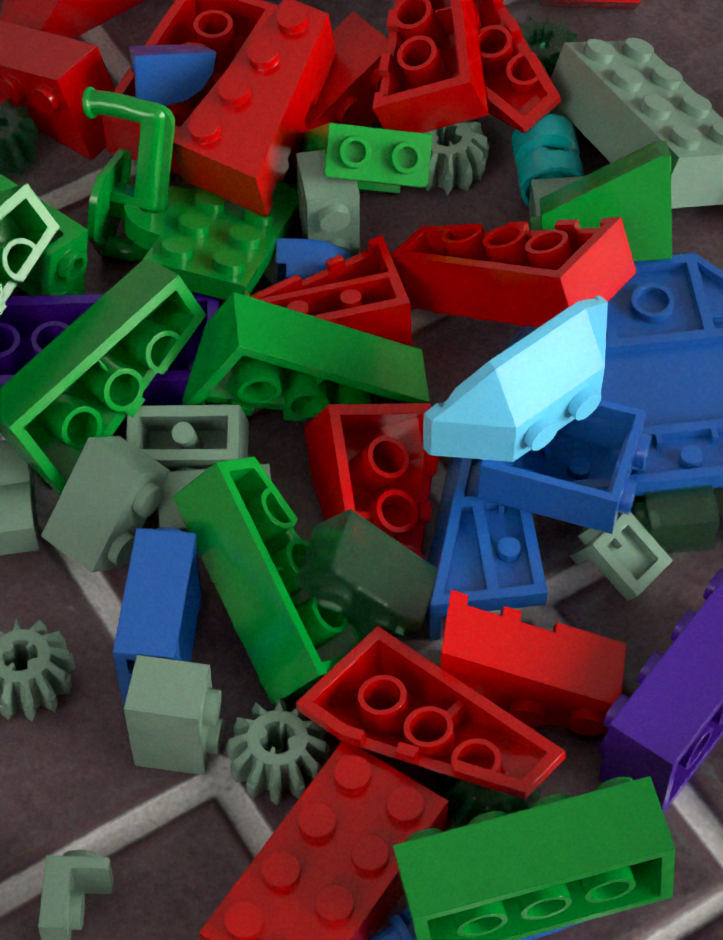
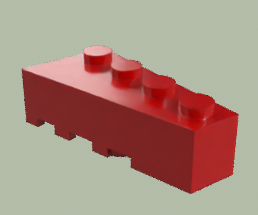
M283 0L174 134L173 153L182 180L267 218L273 205L272 194L278 182L282 183L288 170L289 164L287 159L295 141L300 142L306 128L305 118L311 105H316L337 56L328 13L296 0Z
M395 0L393 9H389L386 24L389 30L386 52L381 53L379 72L382 76L380 90L375 92L372 106L383 128L424 133L489 115L474 0Z

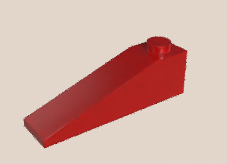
M474 0L488 113L525 134L561 103V97L537 55L531 51L522 35L520 26L516 19L510 15L503 0Z
M430 403L329 404L304 427L312 481L347 592L351 594L363 612L361 616L356 618L361 627L412 624L416 621L425 559L421 553L425 525L430 522L432 504L429 503L432 477L437 473L439 456L429 455L423 449L424 413L431 408Z

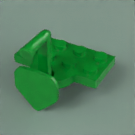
M93 87L85 88L82 95V107L87 118L94 119L97 115H106L141 124L135 186L130 185L132 154L130 150L120 148L114 154L94 182L89 200L87 229L88 240L97 253L102 256L131 262L148 258L179 274L185 285L192 292L227 300L233 292L249 296L276 253L277 238H285L299 216L298 190L290 188L284 182H278L272 194L273 205L266 218L197 186L193 189L169 186L175 132V117L171 110L157 102L116 92L95 90ZM121 219H123V229L128 238L116 235Z

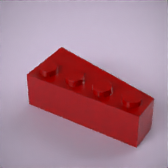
M621 217L602 218L599 223L600 227L580 228L578 219L557 220L554 225L555 229L530 230L527 221L508 222L507 225L495 228L490 232H485L482 224L421 226L390 254L409 298L410 308L433 311L437 314L446 313L472 317L476 320L511 323L522 327L531 326L539 328L577 301L588 298L593 299L595 296L600 295L608 302L636 273Z

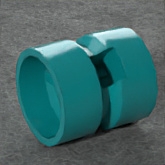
M547 114L525 134L517 129L512 133L511 145L514 162L517 167L521 198L526 205L529 206L531 179L585 176L583 164L579 157L580 150L576 130L572 122L565 117Z

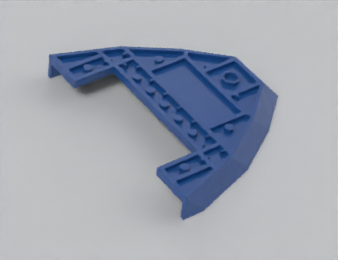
M672 252V259L634 261L635 275L608 301L605 369L601 399L646 410L642 433L651 435L652 440L644 469L633 467L629 478L638 481L635 496L723 487V270L696 253ZM521 327L508 343L506 349L536 330L537 327ZM556 433L554 438L544 448L538 451L531 449L515 460L513 467L607 492L620 450ZM450 457L421 588L429 641L440 640L442 616H447L451 590L469 595L467 605L484 611L501 610L504 606L514 609L542 606L547 603L548 591L532 512L478 498L482 459Z

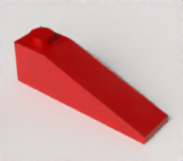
M379 626L370 632L296 702L298 711L342 742L525 800L566 758L565 750Z

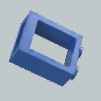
M601 399L597 408L588 417L580 421L574 419L557 431V434L620 450L607 492L513 467L515 461L482 460L478 498L612 534L618 514L629 515L634 502L638 481L629 479L633 467L644 469L649 453L652 436L642 433L646 410Z
M160 527L155 530L136 528L113 648L123 708L137 655L192 662L203 596L195 533L182 532L172 527Z

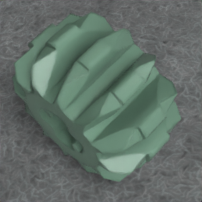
M468 121L424 132V134H432L429 180L426 186L427 192L440 187L444 189L448 196L453 187L457 186L462 190L468 191L472 181L482 179V175L485 172L486 159L489 158V144L487 143V137L483 136L480 122L468 123Z
M15 618L11 627L12 631L6 634L0 631V712L2 716L9 720L18 710H23L25 717L33 722L36 715L35 708L44 706L55 712L58 706L56 695L70 694L72 688L70 675L74 673L75 663L73 654L66 650V641L60 634V631L48 634L46 625L40 619L27 630Z
M281 697L274 705L275 710L267 712L261 705L255 702L252 708V719L237 717L233 725L235 737L229 738L226 745L227 757L233 761L230 765L231 775L236 783L247 782V793L252 799L265 790L270 791V799L276 806L282 799V792L290 791L293 796L299 799L305 791V783L310 784L322 769V765H325L330 758V746L326 741H323L326 737L325 729L314 721H310L307 716L297 709L291 713L288 712L286 703ZM281 749V753L276 754L275 750Z

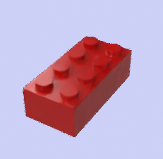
M263 0L174 1L144 46L193 45L211 48L216 51L214 71L204 88L187 101L166 105L175 117L174 134L279 5ZM131 66L113 92L135 97L134 72L132 73ZM102 115L107 151L115 154L120 148L131 151L132 160L137 161L141 124ZM172 151L170 172L181 175Z
M341 742L200 930V940H368V937L376 934L404 894L393 845L404 843L410 835L424 829L437 828L443 832L446 831L448 800L360 747Z

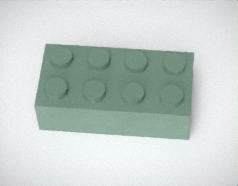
M628 38L626 41L589 39L587 42H565L551 76V81L561 97V103L557 105V108L609 162L612 163L654 141H666L671 154L672 209L723 204V118L711 108L712 104L710 101L691 89L682 80L681 73L663 62L654 53L652 45L642 39Z

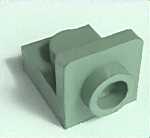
M631 512L629 515L618 514L612 534L587 527L583 528L577 535L583 543L569 556L576 565L591 559L627 601L638 597L673 561Z
M71 850L64 853L63 856L46 855L38 924L41 940H71L72 930H82L85 914V894H111L113 891V875L109 858L100 857L98 854L87 850Z

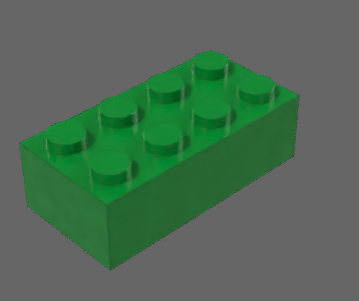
M651 776L633 780L630 777L613 778L600 784L596 791L574 797L566 794L550 795L537 801L530 809L506 814L502 811L487 812L472 819L467 826L444 832L437 828L424 829L410 835L404 843L393 845L416 940H519L673 898L675 846Z

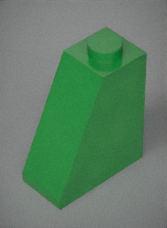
M654 141L540 198V216L530 217V230L555 229L554 225L557 220L578 219L580 228L600 227L599 223L602 218L621 217L633 261L672 259L671 154L667 142Z

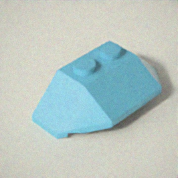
M600 295L595 296L593 299L588 298L577 301L484 364L457 386L446 401L436 403L424 413L423 449L433 456L514 462L531 449L538 451L544 448L554 438L558 430L574 419L580 421L588 417L597 408L602 397L601 388L605 369L608 302Z

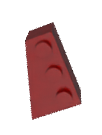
M354 12L332 31L337 56L316 105H311L305 118L306 128L304 132L327 123L368 127L379 120L372 106L375 92L380 90L382 76L379 72L381 53L386 52L388 38ZM295 141L287 159L288 163L296 170V153L300 152L299 141Z
M0 21V108L92 161L106 148L102 115L89 119L84 114L82 107L83 91L87 87H93L95 90L113 92L115 90L98 46Z
M382 235L368 241V250L345 260L339 254L326 260V269L302 280L296 274L249 296L412 347L410 301Z
M451 590L441 650L440 668L530 728L541 725L563 727L585 736L608 733L609 728L605 727L603 722L613 703L622 695L626 643L558 622L553 626V631L520 622L522 611L504 606L501 609L500 615L468 606L469 595Z

